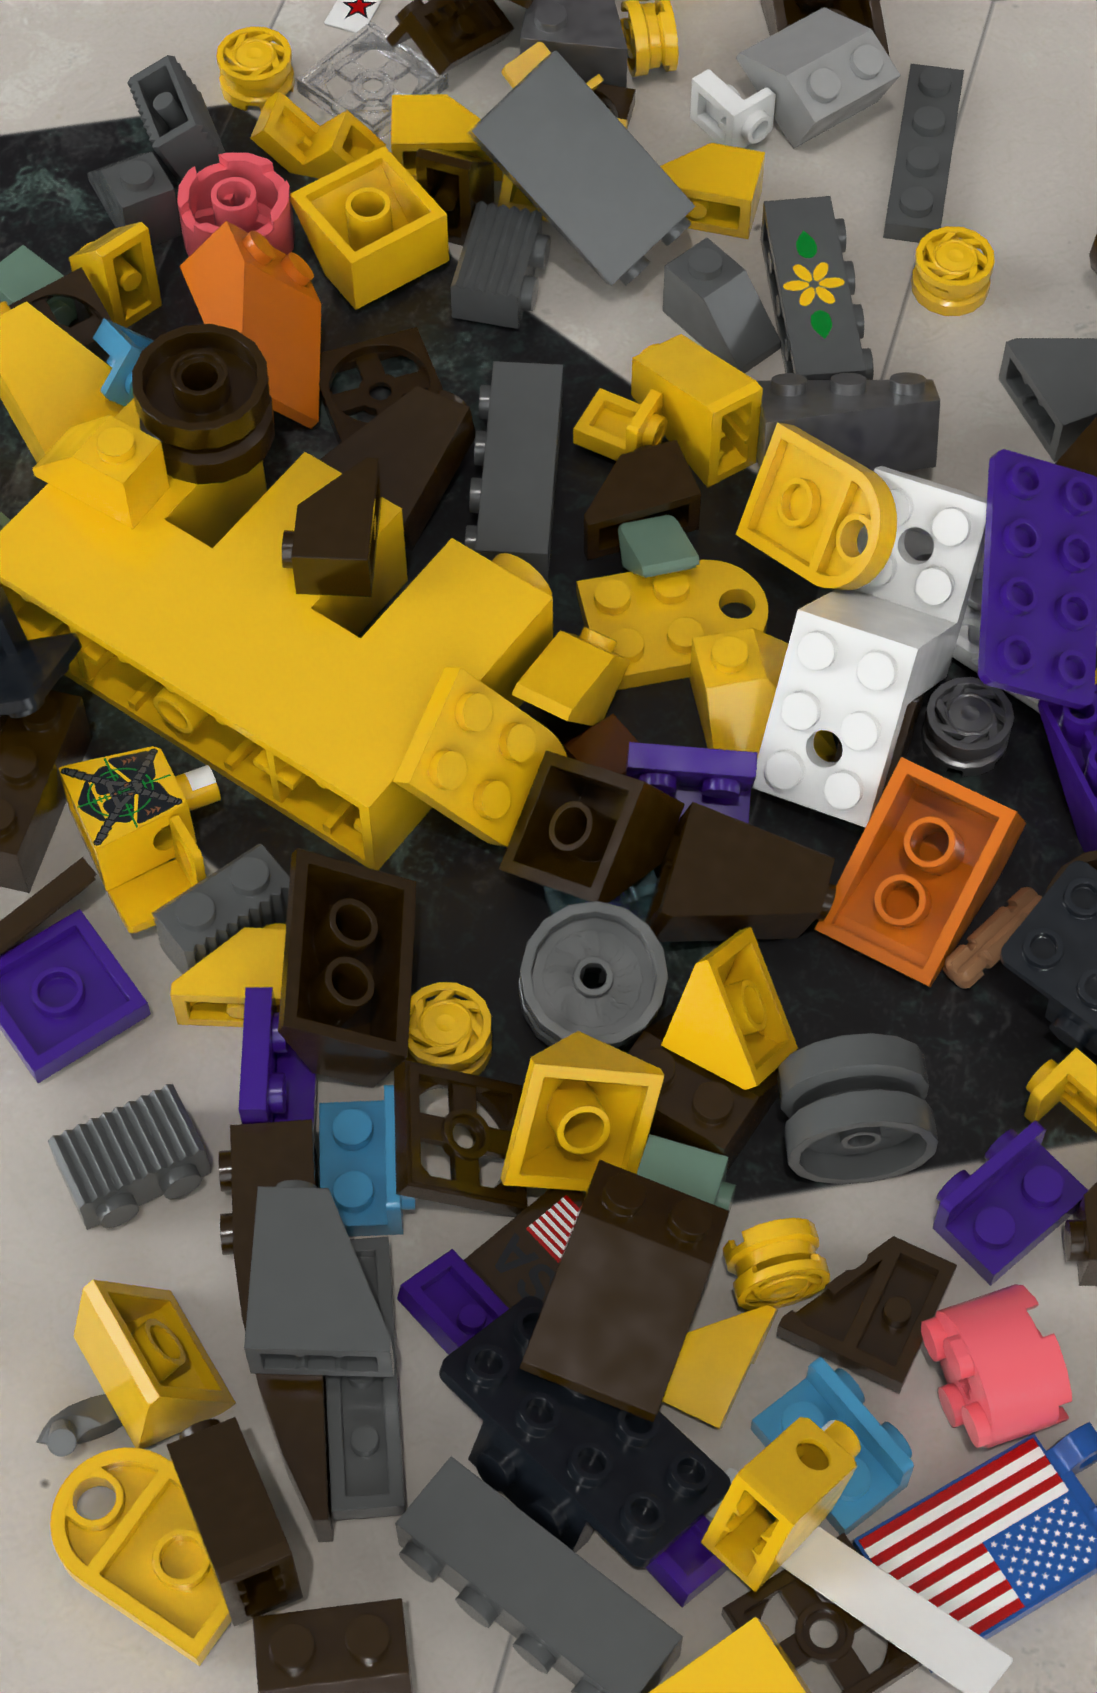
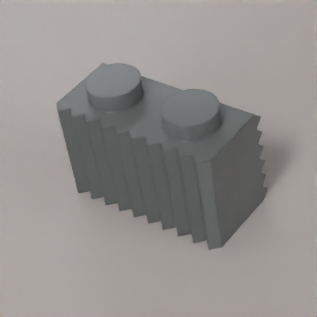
M167 55L130 77L127 84L131 88L132 98L136 102L135 105L139 109L138 112L141 115V120L144 122L143 126L150 137L149 141L153 144L152 148L179 183H181L188 170L195 166L198 173L207 166L219 163L218 155L226 152L201 92L197 90L196 85L192 83L191 78L187 76L181 64L177 63L175 56Z
M483 201L476 203L450 287L452 318L519 329L524 310H534L539 285L538 277H534L536 268H546L551 245L550 235L542 234V214L537 209L530 212L527 208L519 210L515 206L509 209L504 204L498 207L493 202L489 205Z
M257 844L152 913L155 918L153 920L156 924L155 927L162 950L183 975L244 927L263 928L269 924H286L290 877L262 844Z
M166 1084L161 1090H153L149 1095H141L136 1101H128L123 1107H115L112 1112H103L99 1118H91L86 1124H78L73 1130H65L61 1135H53L48 1140L59 1172L87 1230L99 1224L105 1228L122 1225L138 1213L140 1205L162 1195L168 1199L182 1197L200 1185L201 1177L211 1173L204 1145L173 1084Z

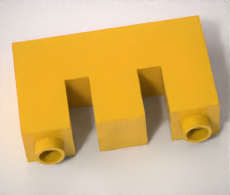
M133 398L115 417L140 430V419ZM304 452L268 491L263 460L248 473L224 483L194 484L174 479L168 475L170 488L134 529L58 488L47 484L0 531V587H3L27 640L76 633L82 648L69 664V670L64 674L65 676L200 762L209 765L211 769L370 869L378 871L432 809L430 805L394 783L393 780L444 668L460 667L516 707H519L524 700L511 695L516 683L553 640V596L543 576L528 562L515 555L500 553L490 561L453 538L447 542L370 629L359 638L358 635L408 581L402 508L383 497L381 500L372 597L296 594L293 569L283 568L284 530L294 531L298 504L342 474L307 452Z

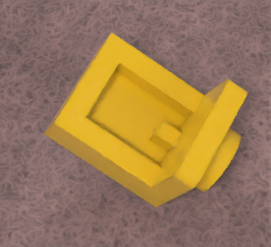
M599 388L573 428V443L615 461L618 460L620 455L633 452L639 447L660 444L668 423V419L662 416L663 393L651 389L642 404Z
M1077 1048L1060 1064L1056 1063L1053 1059L1048 1060L1037 1070L1026 1086V1090L1030 1092V1097L1024 1117L1031 1123L1035 1120L1038 1122L1060 1101L1097 1133V1065Z

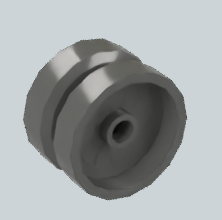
M599 901L568 905L544 919L526 944L518 982L522 1015L535 1036L549 1047L580 1031L624 1052L631 1048L642 1032L653 1024L662 1005L668 980L664 949L649 925L624 907ZM586 972L599 974L598 983L605 984L598 989H590L583 985L582 980Z
M875 1033L841 1035L807 1045L791 1053L779 1065L777 1083L781 1110L789 1118L786 1121L784 1132L788 1165L798 1176L822 1183H868L904 1174L922 1166L935 1155L938 1137L934 1112L925 1100L929 1089L925 1056L917 1044L898 1036Z

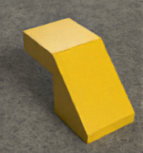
M281 91L266 100L250 137L251 140L288 172L318 179L383 146L386 147V144L348 110L319 126Z

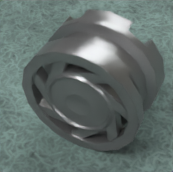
M954 678L941 684L931 694L926 709V718L921 733L924 752L933 764L945 772L948 768L963 771L962 777L977 776L994 769L995 763L1001 757L1004 758L1014 720L1012 703L1003 690L987 686L978 678ZM989 699H995L1000 705V707L992 701H990Z

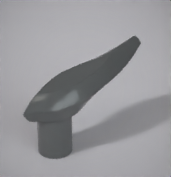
M106 1394L98 1395L72 1404L53 1416L43 1428L36 1443L46 1444L52 1454L64 1457L74 1451L76 1444L89 1442L110 1434L123 1425Z

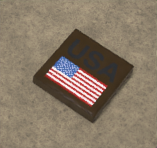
M547 1190L464 1259V1261L509 1309L527 1296L537 1297L544 1302L585 1195L581 1191Z

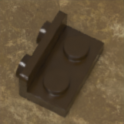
M414 0L395 16L399 25L390 33L386 40L394 48L412 38L424 57L440 76L503 41L515 28L494 0H428L425 4L422 0Z

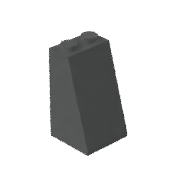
M557 50L546 56L467 133L608 285L612 286L618 279L624 285L630 283L649 265L650 261L644 255L661 240L666 246L670 245L691 225V221L686 215L695 205Z

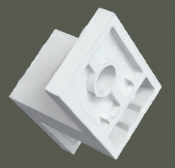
M884 466L874 468V472L889 487L896 506L897 532L891 555L882 571L865 586L854 590L835 589L797 610L759 751L756 779L752 787L865 828L881 798L907 705L947 677L984 550L987 498ZM865 525L861 528L857 538V547L860 554L864 551L868 540ZM910 528H921L932 537L934 550L927 561L916 560L907 553L904 539ZM827 730L839 738L843 751L838 762H827L817 755L813 745L814 736L817 731Z

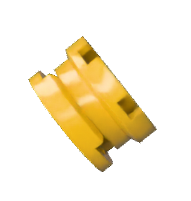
M638 0L622 1L621 12L628 11V18L620 19L628 49L629 58H627V66L631 76L648 75L649 69L659 68L661 63L666 72L677 70L679 56L678 37L670 0H655L654 3L640 4Z
M246 27L227 35L219 44L216 59L220 69V88L224 99L233 107L246 111L248 106H260L261 112L269 97L279 91L285 96L289 91H294L295 77L291 65L292 50L288 40L278 31L267 27Z
M952 226L935 229L925 235L916 248V265L911 278L912 293L916 300L927 310L943 316H961L974 312L984 304L991 284L990 277L993 273L995 260L994 250L988 240L976 231Z
M437 982L419 989L411 996L408 1057L405 1060L477 1076L481 1074L492 1056V1019L485 1000L473 989L456 982ZM438 995L433 1000L426 1002L427 998ZM458 995L468 1000H461L453 996Z
M786 1218L758 1224L741 1232L744 1242L736 1246L735 1240H728L722 1248L727 1270L737 1276L733 1282L737 1304L745 1310H753L764 1305H770L776 1309L793 1305L817 1294L830 1282V1272L826 1259L816 1254V1250L819 1247V1237L815 1224L808 1219Z

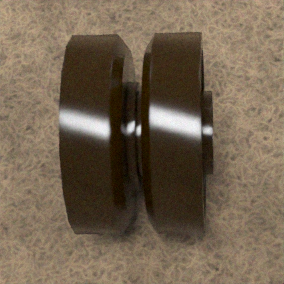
M214 324L182 326L162 334L142 350L132 370L133 396L140 419V430L161 441L166 470L169 476L194 484L224 483L248 473L266 457L275 438L274 413L270 396L267 361L255 342L235 329Z

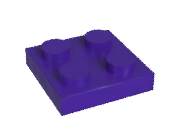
M80 909L0 956V1030L37 1083H40L151 1015L148 1002Z

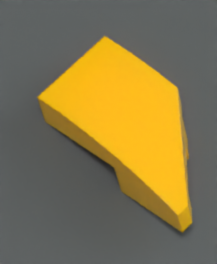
M764 1305L687 1332L662 1402L718 1429L723 1428L750 1365L754 1364L778 1309L770 1305Z

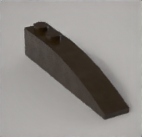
M312 1119L230 1125L231 1150L219 1151L218 1162L221 1191H232V1213L220 1214L221 1248L223 1255H234L241 1315L245 1332L258 1186L276 1187L278 1183L286 1180L307 1181L319 1188L317 1145ZM256 1374L265 1412L288 1477L318 1542L333 1541L326 1375Z

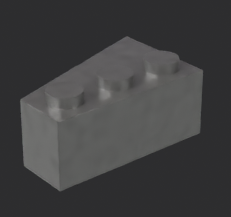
M533 0L524 15L520 35V54L537 42H543L551 53L557 50L583 81H589L597 74H600L604 79L601 84L626 88L628 49L615 0Z
M910 372L893 374L890 376V380H866V377L855 373L835 374L831 377V380H807L806 377L799 374L784 373L773 376L771 381H757L763 388L757 446L759 469L777 422L795 425L872 471L879 466L900 472L936 467L940 397L933 379H926L923 375Z

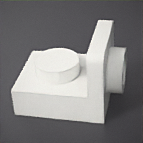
M707 69L692 78L690 118L718 144L745 148L750 144L760 142L772 131L776 94L768 87H765L743 100L732 85L725 84L710 69Z

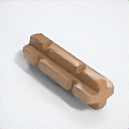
M1031 887L1020 888L1007 900L1009 903L1007 907H1000L967 938L969 942L967 945H959L946 957L943 971L947 978L962 989L970 988L984 975L982 971L984 968H992L1000 960L1003 945L1043 897L1038 895Z

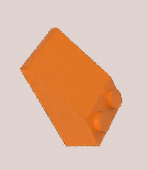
M225 221L180 265V269L204 324H214L235 329L258 346L267 361L273 410L311 429L319 422L321 301L311 282L314 274L309 265L299 255L293 252L287 255L272 247L269 241L257 231L252 230L248 233L234 224Z
M901 757L836 885V894L830 911L823 921L817 922L814 929L931 988L945 965L946 957L954 951L998 881L1026 822L1017 811Z

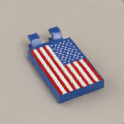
M1088 1422L1070 1432L1047 1451L1033 1433L853 1539L852 1545L860 1555L987 1640L1097 1573V1506L1075 1476V1474L1082 1472L1097 1462V1432L1092 1424Z

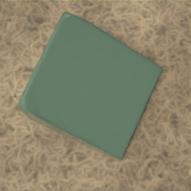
M663 515L619 525L618 535L622 567L630 572L647 578L696 568V565H700L699 555L674 516Z

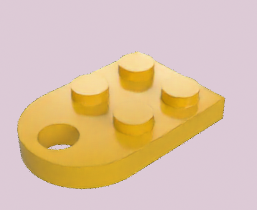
M777 422L735 535L816 586L838 590H854L865 586L882 571L895 543L897 512L889 487L874 471L795 425ZM865 525L868 540L864 551L860 554L857 547V538L861 528Z
M699 560L700 565H696V568L647 578L633 572H626L576 581V596L584 626L616 640L617 645L613 652L630 660L617 689L622 690L689 678L692 637L747 628H755L766 633L768 603L759 583L749 573L733 564L718 560ZM729 603H741L748 606L752 613L747 617L736 619L725 615L721 608Z
M445 667L393 782L481 840L492 845L508 847L545 752L550 751L565 757L567 755L559 739L548 728L460 667Z
M116 1448L94 1455L70 1473L55 1497L50 1519L52 1542L67 1572L81 1586L200 1666L232 1620L173 1463L149 1450L141 1448ZM103 1486L116 1493L115 1505L106 1516L90 1520L81 1517L77 1513L78 1500L88 1489Z

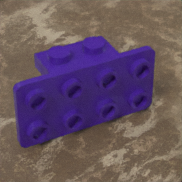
M1002 449L989 459L978 676L987 686L1074 709H1082L1093 702L1095 693L1097 642V477Z

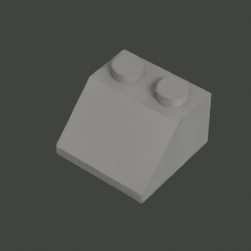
M825 7L747 48L736 57L757 92L768 87L776 94L774 119L793 149L877 103L901 76L871 28Z

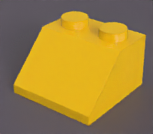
M385 146L290 193L291 204L325 276L355 310L449 261L446 212Z

